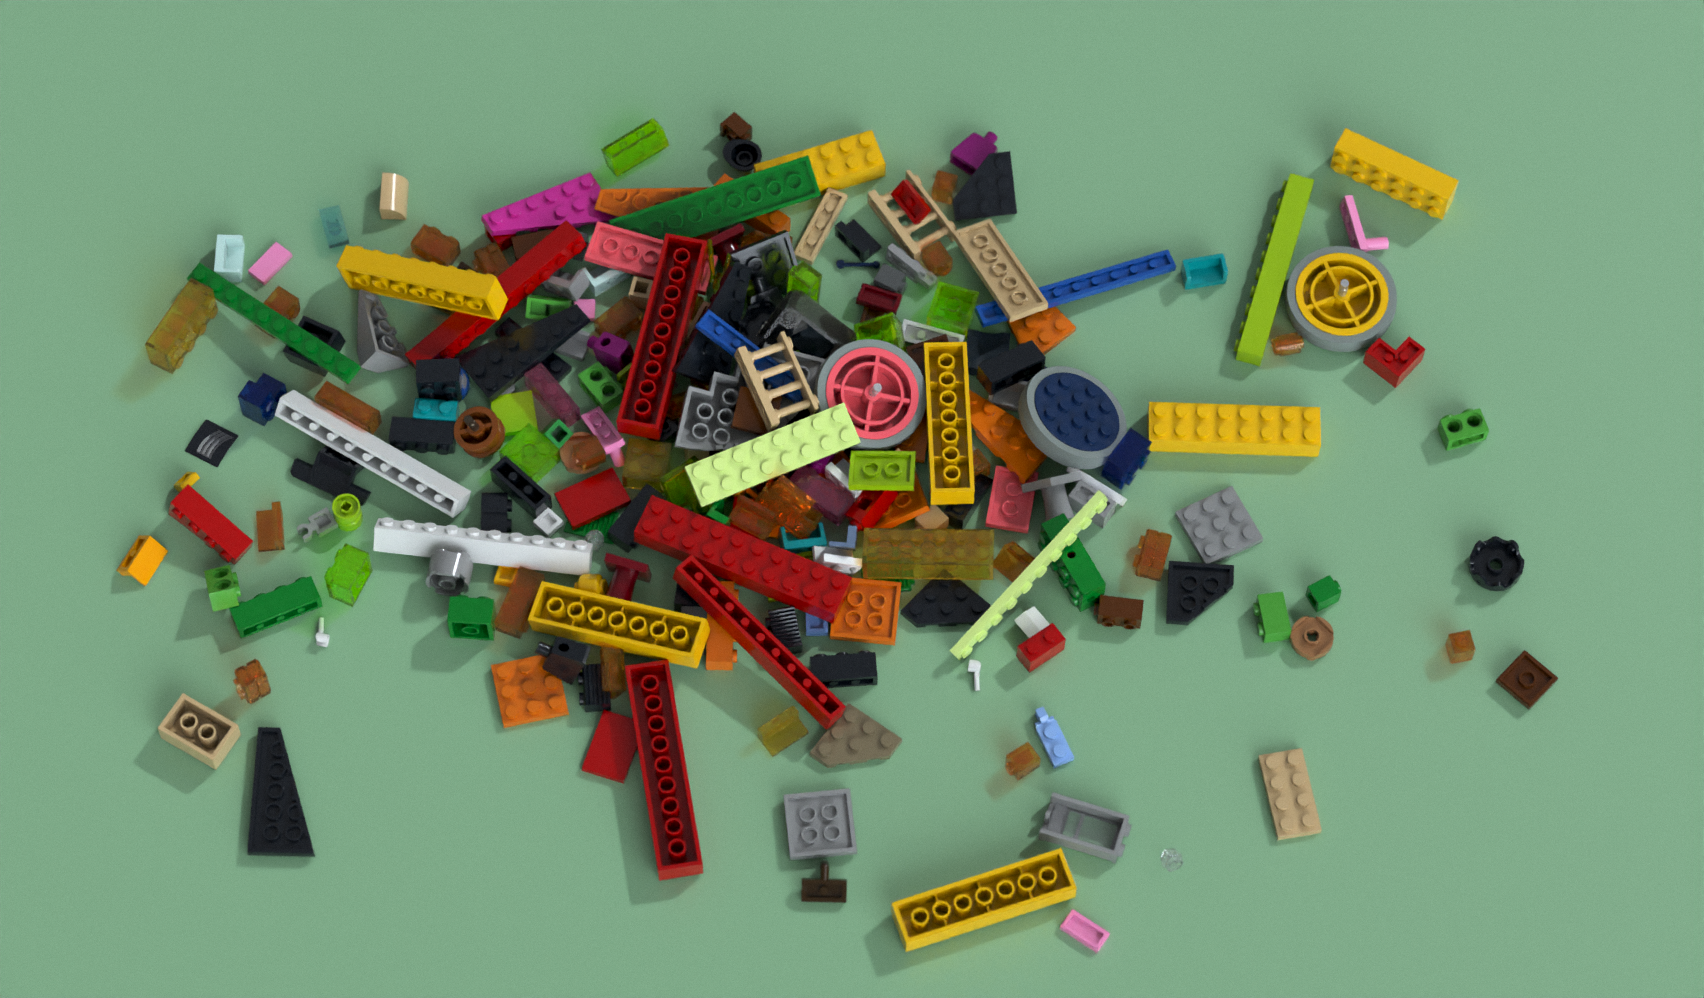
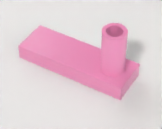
M1353 195L1344 196L1339 208L1351 247L1364 252L1388 249L1389 241L1387 237L1365 239Z
M600 406L581 415L583 423L606 454H610L614 466L622 467L625 465L626 459L621 447L626 444Z

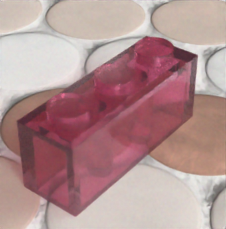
M542 363L524 374L525 386L532 390V394L552 418L560 419L568 428L581 419L578 405Z
M803 466L798 468L786 482L787 493L837 526H840L844 521L846 512L854 503V498L850 492L836 487L832 480L824 479L812 467Z

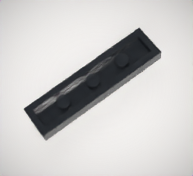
M508 317L495 330V335L500 338L522 327ZM554 352L535 366L556 384H559L572 371V366Z

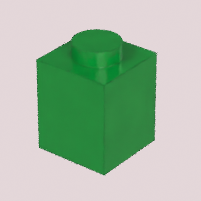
M553 418L539 433L553 449H560L574 434L557 418Z
M1328 575L1307 586L1305 596L1315 611L1319 612L1339 601L1341 587L1336 580L1333 581L1331 576Z

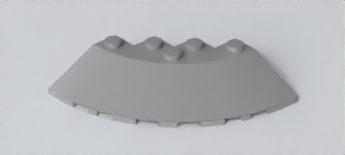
M765 343L762 348L770 346V344ZM782 350L769 355L780 364L787 362ZM793 351L813 394L818 372L826 359ZM738 363L735 365L733 376L714 372L709 382L708 391L692 386L688 387L684 395L674 447L698 451L727 450L760 436L731 428L740 386L748 387ZM763 380L762 384L765 390L775 389ZM781 395L780 409L794 404L784 395ZM800 411L780 418V423L775 430L784 427Z

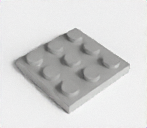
M1233 486L1175 512V517L1202 563L1216 564L1263 542L1261 533Z
M850 788L784 795L790 860L857 854Z

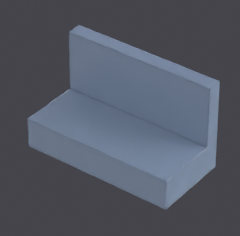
M848 525L846 543L829 541V547L856 551L857 526Z

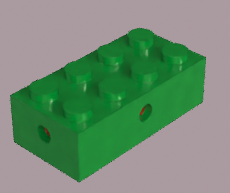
M1064 513L1041 523L1038 542L1041 552L1069 523ZM1077 536V539L1070 546H1065L1060 558L1055 562L1052 561L1049 566L1052 571H1056L1059 575L1058 580L1062 588H1066L1069 592L1071 604L1074 607L1077 606L1079 611L1082 612L1095 606V602L1099 603L1100 595L1105 593L1106 583Z

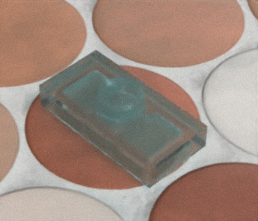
M336 205L320 209L319 214L329 249L350 244L340 206Z

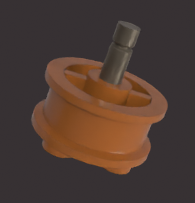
M476 406L467 409L458 417L454 425V437L468 455L475 458H486L501 448L505 440V427L492 410Z

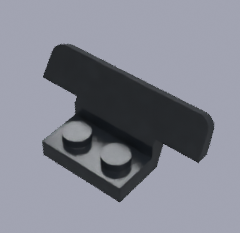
M327 445L318 452L313 465L299 458H296L291 468V475L336 497L341 494H352L358 498L360 506H363L371 494L370 491L353 484L356 474L365 467Z

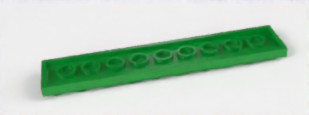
M809 155L609 220V223L612 226L664 240L666 233L693 238L822 195Z

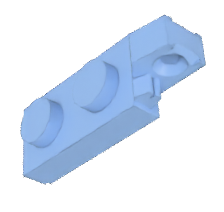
M1044 707L1035 709V717L1038 721L1034 724L1036 727L1035 731L1053 768L1073 761L1074 756L1057 721L1053 716L1048 717Z

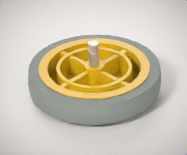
M1331 246L1310 253L1296 265L1286 285L1285 306L1291 324L1308 342L1330 351L1350 352L1370 346L1384 335L1396 312L1397 292L1391 274L1374 256L1352 247Z

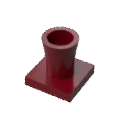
M741 223L706 240L708 243V253L718 256L724 271L727 270L731 262L728 253L739 249L738 245L742 244L745 230Z
M606 553L605 565L608 571L614 574L604 595L632 602L636 581L641 580L650 583L652 573L649 565Z

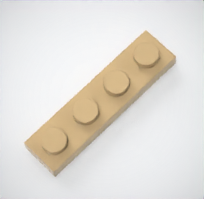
M830 187L828 188L794 251L796 259L813 265L848 199L847 194Z

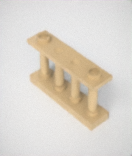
M909 169L906 171V180L911 183L931 209L920 224L912 222L907 226L901 225L898 220L906 213L901 207L894 211L890 210L887 206V202L894 199L891 196L893 190L885 195H879L874 189L868 193L867 203L906 254L913 260L921 261L922 248L947 235L951 242H954L953 231L957 229L951 220L948 221L923 188L920 178ZM933 220L940 226L939 230L918 242L910 237V233Z
M784 331L780 332L777 337L778 343L754 352L748 351L746 346L737 348L734 354L768 432L778 427L782 417L808 408L810 415H814L819 409V400L815 394H812L793 352L792 340L789 336H786ZM782 350L787 362L763 371L756 370L753 364L754 360ZM791 370L795 379L794 382L770 391L765 390L762 384L764 379ZM797 389L800 390L803 401L779 410L773 408L771 404L773 398Z

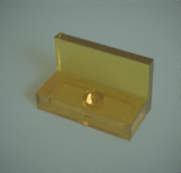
M794 705L757 729V737L772 757L809 734V731L800 721L799 712Z

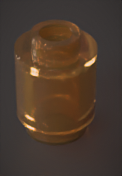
M1297 332L1276 336L1271 341L1275 356L1280 355L1282 357L1301 353V348H1304L1302 335L1299 336Z

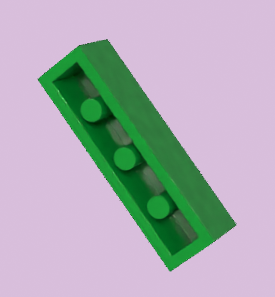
M309 576L298 578L289 585L278 586L269 593L258 594L246 602L240 601L239 606L231 607L229 610L242 639L323 607L314 581Z

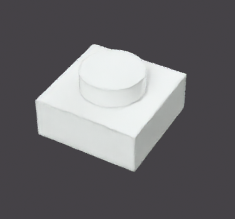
M547 508L533 521V525L547 538H550L564 525V522L550 508Z

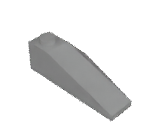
M361 289L358 295L357 353L360 366L376 373L407 367L409 361L405 356L407 353L403 343L398 342L395 336L397 333L395 327L389 325L386 319L388 314L378 295Z

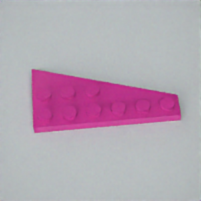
M587 173L484 214L481 221L490 235L496 236L516 234L517 231L525 230L530 232H538V229L546 228L555 230L565 220L574 228H581L582 225L589 224L596 226L598 221L609 223V220L618 217L595 210L601 188L592 174Z

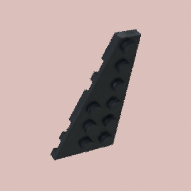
M730 262L720 281L717 293L713 294L710 299L711 304L708 309L739 331V320L742 317L752 268L738 262ZM707 309V310H704V312H703L701 318H702V317L704 316V314L708 311V309ZM695 328L690 336L691 340L687 348L683 349L680 354L681 359L677 365H674L672 372L709 386L714 372L729 375L733 356Z
M575 304L454 358H459L462 368L492 402L591 321L580 307Z
M258 727L247 853L248 855L315 857L281 728Z

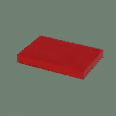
M613 467L554 493L560 508L573 530L626 507L631 503V499Z
M603 710L583 763L582 771L624 784L637 750L633 718Z

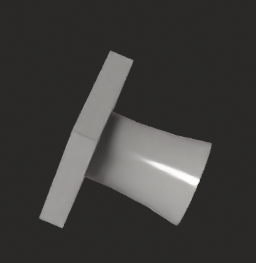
M1081 471L1022 484L1021 488L1023 493L1041 489L1045 508V522L1063 513L1067 518H1071L1075 515L1070 506L1064 484L1082 480Z

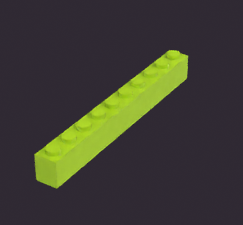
M1290 173L1288 181H1283L1281 192L1284 193L1283 198H1278L1276 209L1279 210L1278 216L1273 215L1270 226L1274 228L1273 233L1268 232L1265 244L1269 246L1267 251L1263 250L1260 262L1263 263V266L1257 269L1255 280H1258L1257 286H1252L1250 298H1253L1251 304L1247 303L1244 313L1248 317L1246 322L1242 321L1240 326L1241 340L1237 339L1234 351L1237 352L1236 360L1261 366L1312 192L1314 179Z

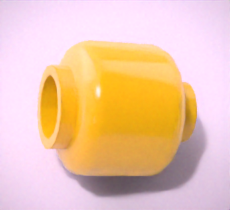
M598 573L583 574L579 577L578 582H575L574 588L604 595L608 589V583Z

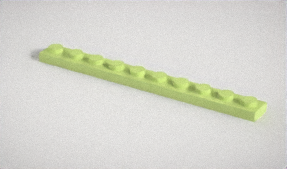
M1100 490L1096 492L952 647L950 652L959 660L962 657L966 658L972 652L974 644L977 641L981 642L987 636V630L992 625L996 626L1002 620V614L1007 609L1011 610L1016 605L1017 598L1022 593L1025 594L1031 589L1032 582L1037 577L1040 578L1045 574L1047 566L1052 561L1055 562L1060 558L1065 546H1070L1077 539L1079 531L1081 529L1085 530L1091 524L1092 517L1096 513H1101L1106 508L1108 499Z

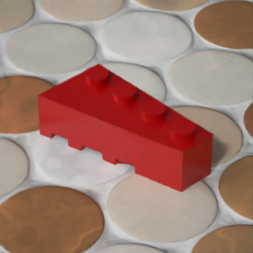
M189 484L170 502L168 514L199 537L209 548L217 551L225 562H231L235 565L252 547L253 540Z

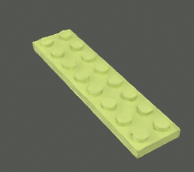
M841 403L687 465L684 469L702 508L860 444L861 441L845 404Z

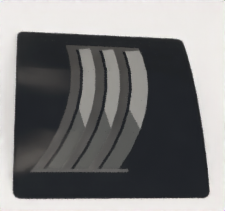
M205 420L185 451L218 467L227 451L239 436L209 420Z

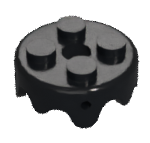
M764 297L760 303L748 306L744 318L739 320V328L744 337L762 349L765 343L770 345L778 343L777 337L780 332L784 331L786 336L791 338L794 331V321L785 305L777 304L771 298ZM768 324L773 325V328H772L771 331H769V332H764V331H762V329H763V327H764L765 325H768Z
M1493 536L1483 542L1479 540L1475 544L1469 558L1468 567L1470 575L1479 586L1490 591H1504L1514 586L1520 579L1524 568V559L1520 555L1519 546L1516 541H1507L1498 536ZM1498 562L1501 565V569H1492L1490 563Z

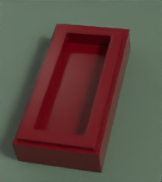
M862 283L856 304L896 316L903 295Z

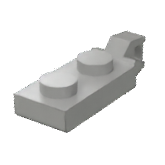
M893 243L887 247L885 260L899 271L905 273L915 284L919 282L926 289L930 290L937 283L938 278L931 271L923 268L919 261L913 260L901 247H897Z

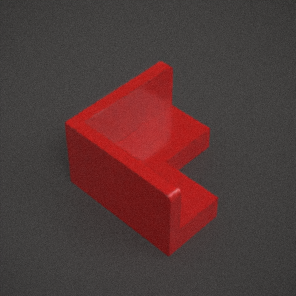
M1410 336L1396 350L1381 338H1378L1365 352L1363 363L1396 388L1423 360L1425 348Z

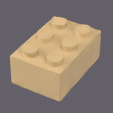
M184 693L158 727L160 737L215 770H217L241 736L239 726Z

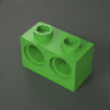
M530 294L527 297L525 318L541 320L571 307L572 300Z
M599 361L578 374L579 386L597 407L600 406L605 414L621 404L624 394L622 384L619 381L615 382L610 370L606 366L603 367ZM596 377L601 378L599 381L592 380ZM606 393H613L612 396H605Z
M1480 408L1475 410L1467 409L1461 414L1454 416L1452 414L1446 415L1440 419L1437 428L1446 451L1486 440L1489 432ZM1468 423H1474L1476 427H1472ZM1452 428L1457 432H1450L1448 429Z
M230 565L204 571L213 612L239 606L238 597L241 596L238 577L236 572L232 573Z

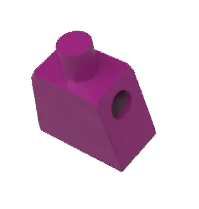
M988 131L984 137L977 133H972L950 152V163L972 176L988 154L997 153L998 148L994 145L998 140L997 136L991 131Z
M603 332L599 338L593 335L587 342V347L593 349L597 362L599 361L602 366H606L616 375L633 360L634 352L631 343L608 332Z

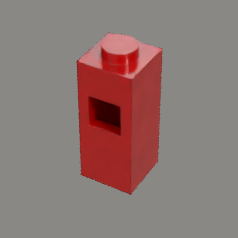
M863 490L845 514L850 522L849 525L857 526L858 532L861 530L869 534L899 494L897 491Z

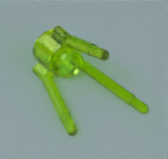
M709 239V282L713 283V289L718 290L720 281L729 266L731 255L727 254L723 273L717 272L715 276L712 240Z

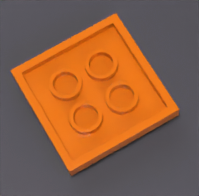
M852 578L851 588L834 624L831 623L830 639L895 646L902 582Z
M537 655L491 665L504 728L569 715L562 680L542 668L545 657Z

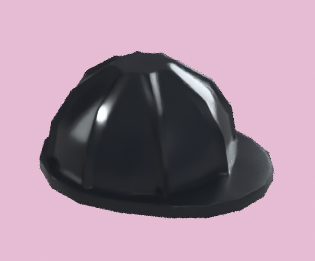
M731 140L727 142L722 151L725 161L738 171L750 172L754 169V164L761 163V149L753 141Z

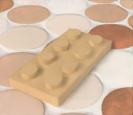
M1302 748L1259 755L1258 761L1277 840L1321 833L1322 829Z

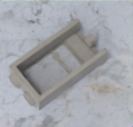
M1052 792L1050 805L1046 811L1038 840H1045L1116 863L1117 857H1122L1125 844H1122L1124 836H1129L1132 825L1128 824L1129 815Z

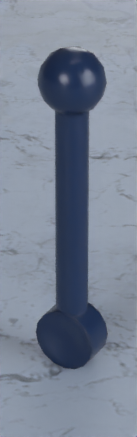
M838 260L836 266L838 269H843L844 267H873L878 269L880 262L855 263Z

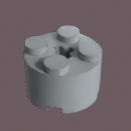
M441 548L436 549L430 558L425 581L426 585L429 588L430 586L436 588L435 592L444 596L456 597L460 595V592L464 591V594L467 593L473 571V563L469 559L470 555L466 552L456 553Z

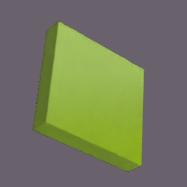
M532 390L500 395L494 401H490L491 410L505 427V436L538 431Z

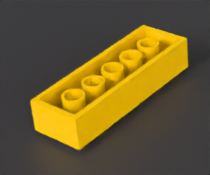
M1347 128L1343 131L1334 148L1330 168L1339 174H1345L1358 183H1364L1375 191L1388 194L1395 200L1403 201L1409 204L1410 207L1420 209L1431 217L1443 220L1453 202L1459 180Z
M872 130L754 164L755 173L809 155L821 195H824L829 187L838 191L885 177L886 169L885 161Z

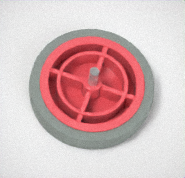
M857 340L837 349L822 364L814 385L813 394L819 400V409L816 413L841 403L845 404L861 441L860 444L850 447L857 451H885L901 444L917 429L926 408V385L919 367L902 349L881 340Z

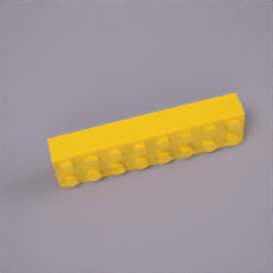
M346 245L336 265L350 289L359 291L362 289L373 294L499 321L508 301L497 277L492 274H480L470 269L461 270L451 265L448 267L442 266L432 261L428 263L414 257H401L395 253L392 255L386 254L376 249L372 251L361 246L353 247Z
M967 342L924 343L923 360L924 381L926 385L930 505L974 504L975 487Z
M1149 402L1147 451L1318 457L1321 447L1320 407Z
M541 581L528 617L533 631L657 660L668 659L670 663L696 669L698 668L710 633V627L705 618Z
M1062 848L892 902L891 914L905 952L1075 898L1077 887Z

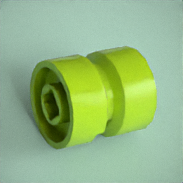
M352 494L337 496L332 503V511L338 528L343 531L356 530L363 521L358 498Z

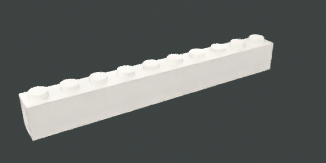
M295 390L280 397L275 416L451 517L456 516L466 508L472 491Z
M389 517L378 518L374 527L373 551L431 558L435 550L441 548L456 553L466 552L470 555L469 559L472 563L574 575L589 574L592 567L593 543H587L584 540L568 541L564 538H544L541 535L525 536L517 532L508 534L501 533L498 530L483 531L474 527L466 529L458 528L455 525L440 526L432 522L423 524L415 523L412 520L398 521Z

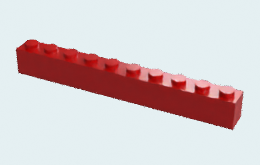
M567 220L497 277L508 298L500 319L587 246L582 235ZM455 312L410 349L405 356L415 370L416 360L454 358L456 354L468 347L474 339L483 334L498 320Z
M690 555L676 567L673 579L826 730L842 717L846 706L700 562Z

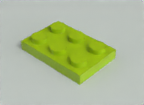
M851 451L849 490L914 491L916 451Z

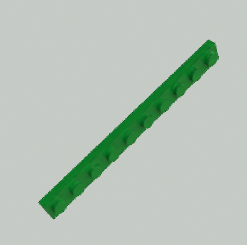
M200 262L186 278L195 287L344 383L349 384L361 369L359 364Z

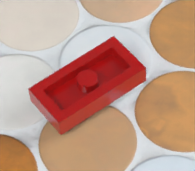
M902 180L891 193V196L914 224H920L931 211L930 207L908 180Z

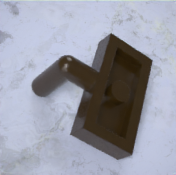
M823 860L820 863V878H802L801 902L846 903L847 879H830L829 862L827 860Z

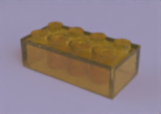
M190 278L145 343L151 364L171 374L174 373L176 368L179 369L185 355L193 350L196 339L199 335L204 334L210 319H214L217 315L218 307L212 288Z

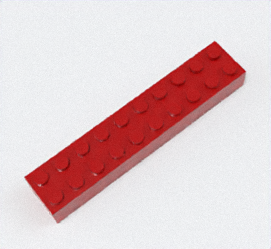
M668 233L665 235L616 420L619 433L656 440L661 438L677 373L672 372V369L681 359L680 354L684 349L708 256V243L706 240Z
M654 495L651 496L634 530V542L682 562L692 555L711 574L728 581H734L735 584L786 605L794 606L798 610L834 624L851 588L852 577Z
M669 660L625 666L626 682L659 881L703 874V862Z

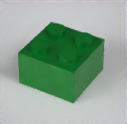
M466 595L450 596L447 617L450 638L494 641L497 619L494 599L486 596L469 598Z

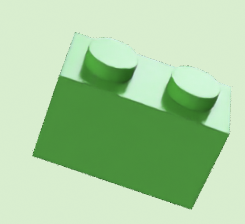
M1283 591L1257 595L1256 602L1253 603L1254 616H1258L1259 619L1257 632L1259 636H1262L1263 643L1289 640L1291 626Z

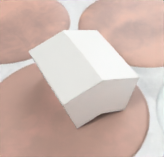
M1035 606L1024 611L1014 620L1028 638L1050 625Z

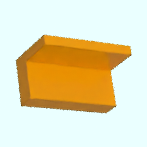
M139 535L116 571L122 576H132L143 586H146L168 550L150 535Z

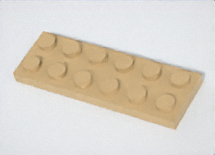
M991 219L953 231V239L1009 322L1048 309V302Z

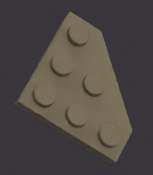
M848 703L842 717L824 733L810 751V756L827 768L847 763L849 765L864 763L867 760L874 759L885 760L890 759L902 743V738Z

